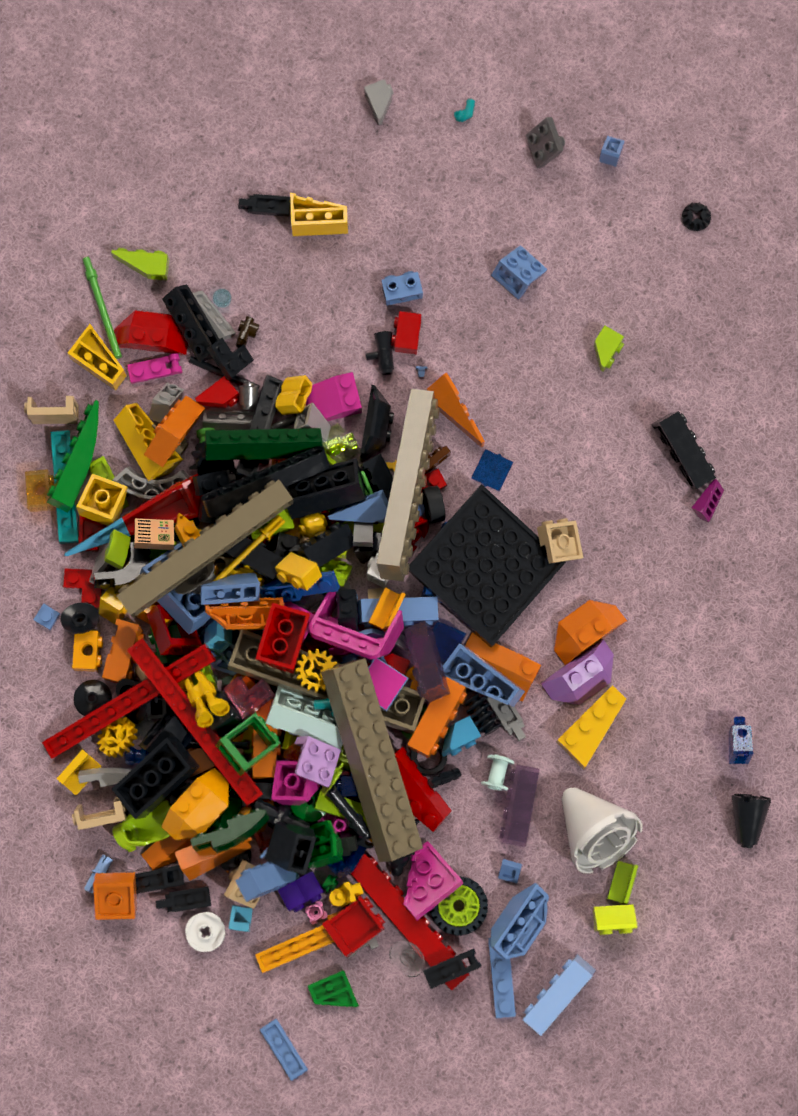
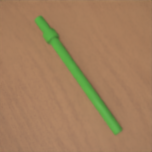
M85 257L82 259L86 269L85 275L87 280L90 281L113 355L116 359H119L122 355L97 282L98 276L96 270L93 269L90 257Z

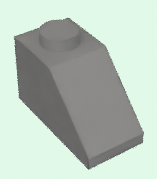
M385 79L364 87V94L378 125L383 123L392 102V95L394 94L391 85H387Z

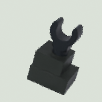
M354 830L342 831L340 835L343 857L351 856L352 852L357 851L359 846L368 849L374 846L373 842H367L366 839L359 840Z

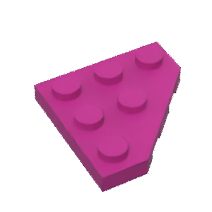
M428 841L422 845V849L415 851V855L411 858L412 866L407 881V895L404 899L405 907L416 920L420 919L464 884L462 879Z

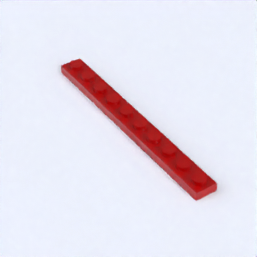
M141 638L128 648V653L247 807L261 797L263 793L247 772L240 776L215 746L220 740L219 736L210 726L205 728L198 726L195 721L196 708L191 706L188 696L144 639Z
M204 644L165 668L175 681L180 683L216 660L207 644ZM147 678L42 743L51 759L157 697L160 693Z

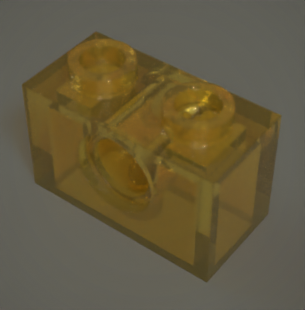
M48 469L25 471L27 509L30 512L53 510V505L47 503L49 498L47 492L51 485H55L54 475H51ZM40 487H45V492L38 495L37 490Z

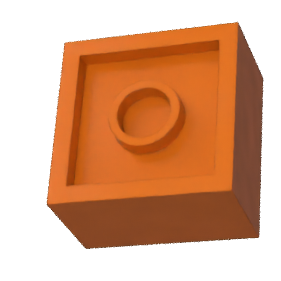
M135 872L96 873L93 883L95 920L135 919L137 911Z

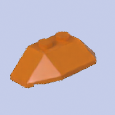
M283 597L259 598V601L206 604L205 612L224 629H264L272 602L283 606L284 602Z
M588 600L558 622L554 651L564 665H567L627 622V620L616 605Z

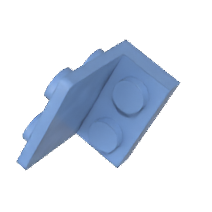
M518 246L499 261L491 276L519 300L529 285L543 275L547 268L522 246Z

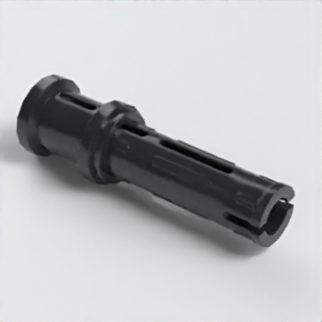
M336 787L329 789L326 796L345 817L347 826L356 832L359 840L369 837L370 831L368 825L363 820V816L354 811Z

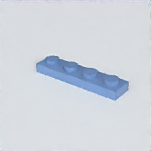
M488 938L496 1018L516 1017L510 959H503L491 947V938Z

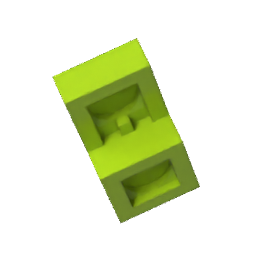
M113 529L110 534L109 546L105 550L104 561L122 569L128 554L131 537Z

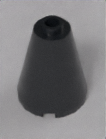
M732 794L731 800L737 842L741 844V847L753 848V845L758 844L771 804L770 797L752 796L753 794Z

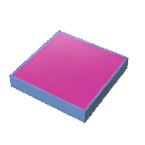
M377 658L372 661L368 669L379 705L382 709L388 711L409 678Z

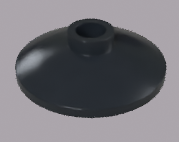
M89 603L72 604L62 612L60 617L61 625L66 631L73 634L89 632L98 624L99 612Z
M99 680L83 682L74 693L75 708L83 716L88 715L112 700V693L109 687ZM95 695V700L89 701V696Z

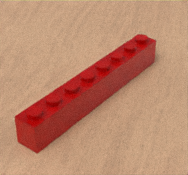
M364 854L347 869L430 967L456 955V952L449 945L447 947L444 946L441 942L443 937L437 930L431 931L428 927L430 922L424 915L416 920L408 911L402 897L404 892L398 885L393 886L389 882L391 877L385 870L381 872L376 867L379 863L372 855L368 857ZM469 973L445 984L452 991L469 976Z

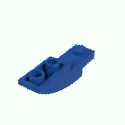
M334 571L321 572L322 577L308 591L302 588L296 589L291 583H283L277 579L261 586L260 594L262 598L283 597V602L299 601L302 596L336 592L340 586Z

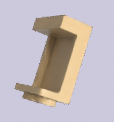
M66 396V407H37L32 397H28V402L24 404V412L33 424H78L79 405L74 396Z
M116 797L113 802L114 809L85 815L82 804L77 805L74 814H72L73 824L78 826V830L124 821L128 815L127 808Z

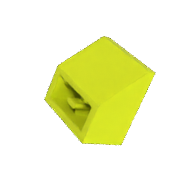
M634 904L593 907L594 932L599 931V935L613 934V930H619V934L633 933V929L637 928Z

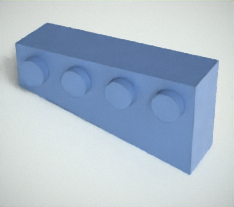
M460 643L437 673L438 676L443 678L446 676L471 690L512 707L516 705L525 692L497 669Z

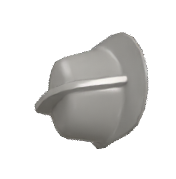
M213 562L174 589L177 594H186L192 591L195 594H201V585L210 583L216 578L213 572Z

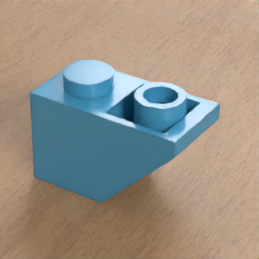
M470 716L449 727L444 739L443 757L449 754L455 756L462 751L461 748L466 747V749H469L477 744L476 740L481 737V734Z

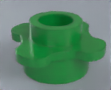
M330 874L325 880L322 888L326 890L327 894L337 887L339 883L337 876L334 877Z

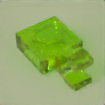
M348 433L342 438L338 436L322 443L325 452L329 456L339 455L345 450L344 447L354 449L358 446L357 441L349 442L350 439L354 438L353 433Z

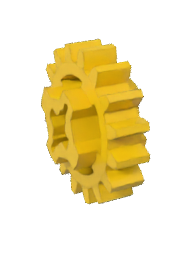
M316 649L315 654H312L310 650L308 651V656L302 654L301 659L303 661H297V665L300 668L295 669L296 673H300L296 679H302L300 686L307 685V691L314 688L315 693H317L318 689L321 688L324 692L326 687L321 672L337 665V662H331L333 656L327 657L325 650L322 654H319L318 649ZM317 659H321L325 661V663L319 662ZM309 661L310 667L304 671V665ZM314 666L316 669H321L319 675L316 672H312ZM308 679L315 680L316 683H312Z
M124 717L101 730L102 734L97 736L101 739L97 742L100 746L99 750L108 757L112 756L113 758H116L117 755L122 757L124 751L129 753V747L135 745L133 740L138 738L134 735L138 732L134 728L136 725L127 717Z

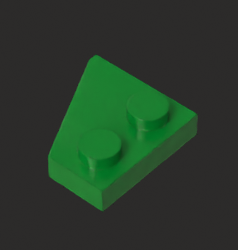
M344 970L308 985L316 1005L359 1006Z

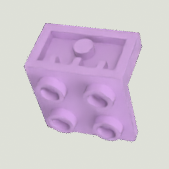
M309 736L297 737L295 745L300 746L302 751L295 774L329 787L341 750Z

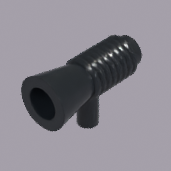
M377 332L374 334L378 351L366 353L367 361L378 359L381 374L391 375L393 374L392 370H394L391 349L392 332Z

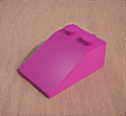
M353 372L334 376L313 384L311 393L306 398V406L313 402L327 421L362 413V406Z

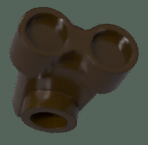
M246 316L245 321L241 320L238 327L240 332L236 347L241 345L246 347L248 337L255 339L260 324L254 323V318Z

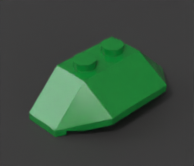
M326 820L309 826L310 829H314L316 841L308 868L323 867L342 861L343 849L341 839L332 822Z

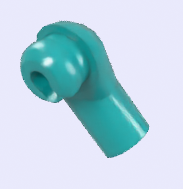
M467 99L465 109L455 111L454 118L457 122H464L473 116L475 100Z
M329 699L314 700L315 710L328 709L331 711L332 717H334Z

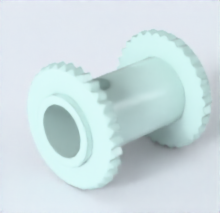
M488 755L487 758L493 760L488 782L482 781L481 784L492 790L507 791L508 787L503 786L508 764L513 765L514 761L500 755Z

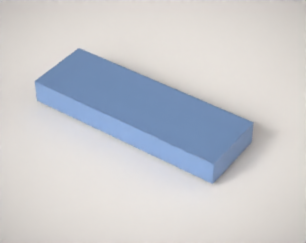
M277 1018L259 1029L291 1081L308 1070Z

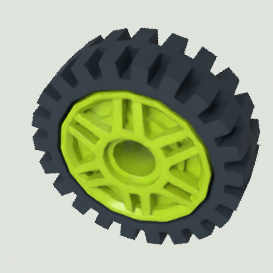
M462 876L459 877L464 884L430 910L434 923L442 931L455 936L467 935L477 930L484 922L488 912V900L482 887L474 880ZM458 900L464 903V909L459 912L453 908V903Z

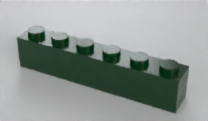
M321 428L205 430L206 460L288 459L314 447L322 446L323 441Z

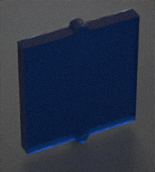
M485 449L471 479L482 483L484 487L488 486L500 492L513 461L502 457L501 454L497 455Z

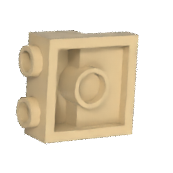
M568 518L557 520V523L553 524V520L542 522V526L537 527L540 546L546 547L549 564L583 558L576 521L568 522Z

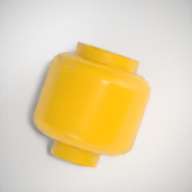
M315 513L301 517L298 530L302 536L305 535L311 538L315 534L325 531L328 523L322 513Z

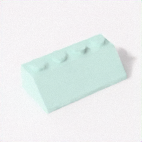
M278 686L266 724L275 729L288 731L291 735L309 736L341 749L343 743L336 720L332 717L331 711L328 709L315 710V699Z

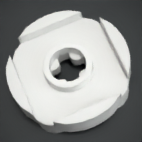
M210 912L194 915L188 921L185 929L188 943L192 948L200 952L213 951L224 941L225 925L217 915ZM209 927L210 936L206 935L203 938L202 932H200L201 928Z

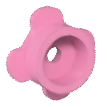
M316 901L315 904L305 908V913L310 918L311 924H317L319 920L326 919L328 913L323 909L321 901Z

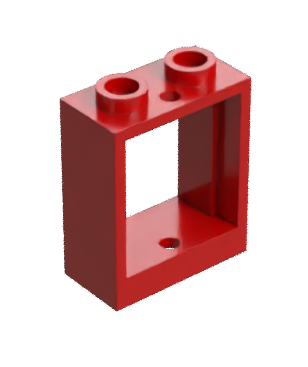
M160 604L155 605L147 614L161 655H187L202 646L197 630L189 635L177 622L176 624L182 638H171L164 619L174 618Z

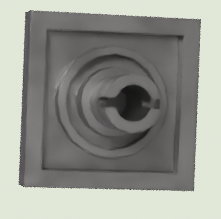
M546 117L525 135L537 168L544 167L564 151L565 139L563 136L558 135L552 117Z

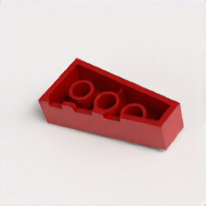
M402 747L395 753V757L413 816L434 832L452 810L439 793L430 788L427 783V777H423L417 769V764L410 760L406 754L407 751Z

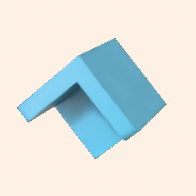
M213 621L205 629L204 644H207L210 649L220 654L232 644V630L224 629L216 621Z
M232 905L229 929L250 932L253 909Z

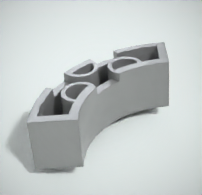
M129 466L119 473L113 481L127 486V492L145 499H152L177 482L189 478V475L184 470H181L174 476L148 481L145 476L137 473Z

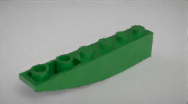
M97 400L91 405L88 404L83 412L86 416L84 420H80L76 428L78 431L77 436H73L69 443L71 449L69 453H65L61 461L64 465L55 474V485H51L47 492V496H49L47 503L65 512L72 509L93 458L99 418V401Z

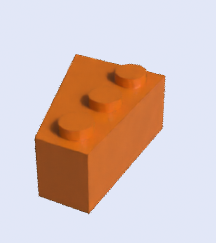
M116 619L115 624L118 625L115 636H112L111 642L113 644L110 653L107 655L102 675L104 680L118 683L125 678H133L134 671H131L133 663L136 664L127 649L141 638L145 639V634H143V630L138 624Z

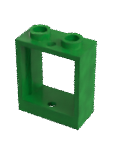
M255 712L222 737L215 746L241 776L274 751L280 742L276 733L270 731L266 726L265 720ZM251 725L267 744L268 748L250 762H247L230 740Z

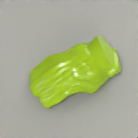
M166 800L160 803L145 818L134 819L131 814L128 815L124 821L115 825L112 829L116 842L128 852L136 850L137 846H146L168 838L170 835L161 826L171 807L170 802Z

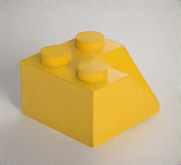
M92 474L76 506L79 515L107 526L119 519L122 513L128 487Z

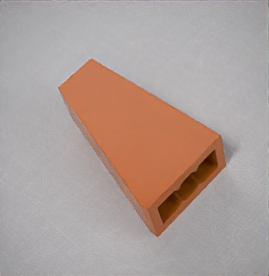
M252 837L220 853H216L213 847L196 852L191 845L175 852L183 873L189 880H193L252 848L249 842L252 840Z

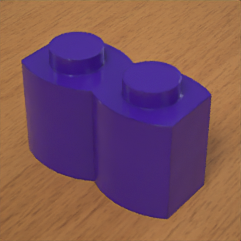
M313 871L278 890L288 911L293 910L294 913L304 909V904L308 901L314 903L322 898L321 894L324 893Z

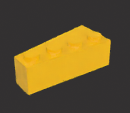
M137 402L126 405L114 418L113 421L148 481L169 475L183 460L175 450L165 466L161 467L144 455L156 434L153 433L155 429L152 425L154 423Z
M612 685L557 740V743L583 769L587 766L626 698Z

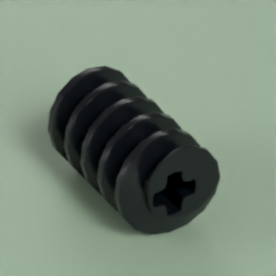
M477 694L465 701L462 706L469 707L466 711L467 714L473 713L471 719L472 721L477 720L475 726L481 727L478 731L480 734L485 733L483 736L485 737L499 729L502 724L494 723L498 719L497 716L491 717L494 710L487 711L490 703L483 704L486 696L479 697L480 694Z

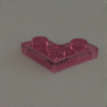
M241 677L235 678L224 688L244 720L252 716L275 696L266 680L263 679L250 690Z

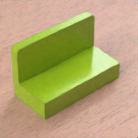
M621 861L617 862L607 899L625 905L628 904L639 865H631Z

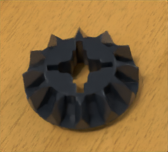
M692 202L685 206L681 216L682 222L689 230L702 231L711 222V211H709L707 205L704 206L700 202ZM701 212L700 219L696 218L692 221L693 213Z

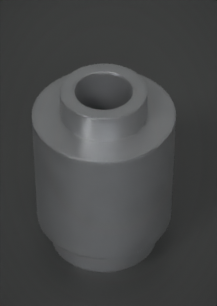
M243 382V385L239 386V404L241 409L254 410L258 401V386L254 385V382Z

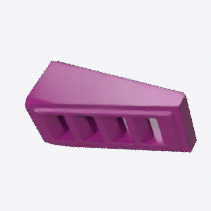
M713 479L692 506L696 515L706 522L711 520L724 492L717 479Z

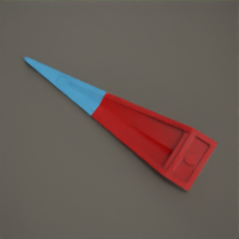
M197 473L181 482H177L65 552L64 555L70 556L109 543L110 534L113 529L127 536L135 535V518L174 520V523H176L178 513L187 519L198 517L200 496L195 494L192 477L199 474Z

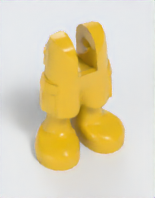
M198 671L194 674L199 683L194 685L187 678L184 681V686L186 687L191 706L197 710L195 721L199 727L205 728L214 721L211 712L217 716H224L229 712L230 706L226 700L216 698L217 692L213 683L207 679L203 672ZM206 701H207V703H208V707H209L210 711H209V710L206 708V706H205Z

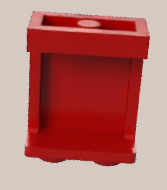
M361 895L332 919L322 924L347 958L385 930L383 926L385 923L384 919L379 913L376 915L373 913L371 908L374 906L367 897L363 899Z

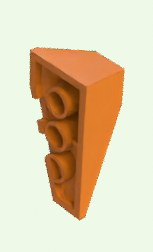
M448 373L443 374L427 390L434 391L435 399H438L437 407L440 408V413L476 444L483 447L485 441L474 420L468 419L470 415L466 405L460 404L457 388Z
M472 632L465 646L522 688L525 692L519 701L523 702L541 665L497 643L490 647L477 634Z
M169 836L166 839L156 841L141 856L152 870L178 861L175 852L191 846V840H175L172 836Z

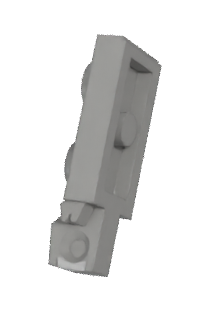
M487 697L488 703H490L491 708L509 735L514 733L518 741L526 738L521 729L525 725L516 708Z

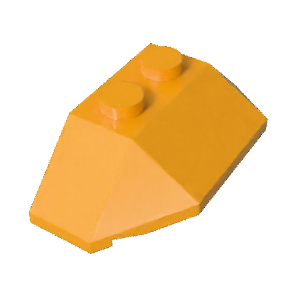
M215 768L198 777L170 807L161 827L175 840L195 838L197 834L205 833L229 807V782Z

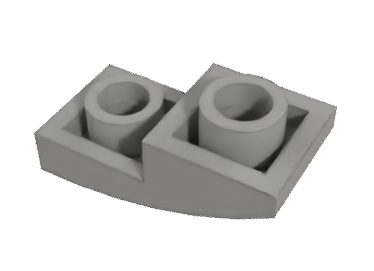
M354 522L353 546L373 547V523Z

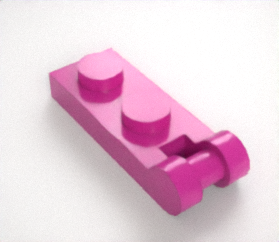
M175 353L166 357L128 364L131 384L182 373V367L179 366V354ZM171 363L172 368L167 369L166 364Z

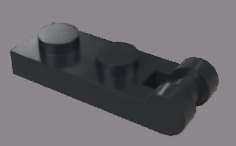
M475 949L468 950L423 970L430 989L481 968L480 961L478 962L475 957ZM466 958H468L470 966L467 967L462 962Z

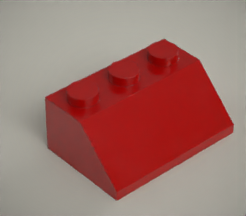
M272 602L255 660L272 668L293 674L310 620V613Z

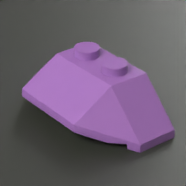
M601 639L540 684L551 700L581 705L611 683L614 654L604 639Z

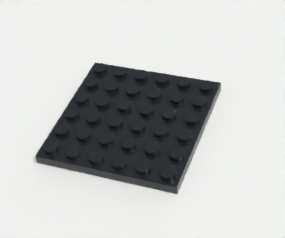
M481 484L409 564V572L485 643L493 647L566 562L549 564L546 547L540 546L539 537Z

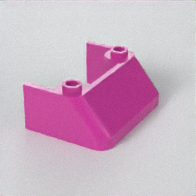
M328 592L309 624L310 635L313 638L368 659H377L388 655L404 629L403 614L400 610L395 615L385 636L377 639L338 625V620L330 617L337 605L336 592Z

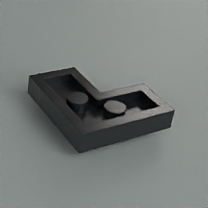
M223 338L218 339L206 348L227 380L233 378L254 361L245 345L239 346L232 352Z

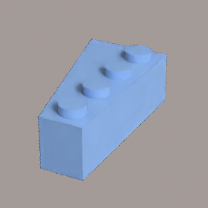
M578 954L573 960L568 959L562 967L564 971L560 975L556 974L550 980L551 986L548 990L543 989L536 997L538 999L537 1003L534 1006L530 1004L523 1012L526 1015L523 1021L540 1036L590 980L596 970Z

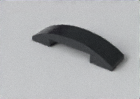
M180 865L135 874L136 894L185 885Z

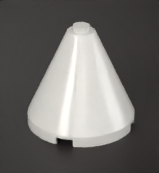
M568 788L564 791L562 804L571 859L580 872L593 873L591 868L597 866L603 870L621 859L637 842L635 837L637 830L642 832V822L635 813L578 788Z

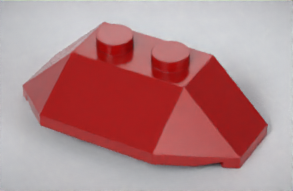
M135 310L115 327L114 333L120 348L170 354L177 353L179 355L187 354L188 343L171 314Z

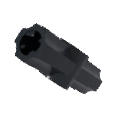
M261 799L255 800L250 809V813L254 809H266L270 817L266 823L272 829L275 821L305 828L310 826V823L291 815L292 813L288 809L281 806H273Z

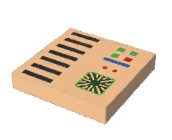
M135 518V548L174 550V520Z

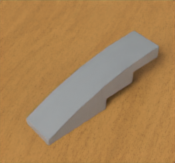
M94 768L79 770V783L99 780L101 787L114 785L132 769Z

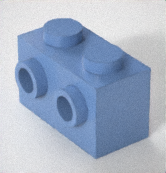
M408 271L401 276L389 275L382 279L386 306L423 298L418 272Z

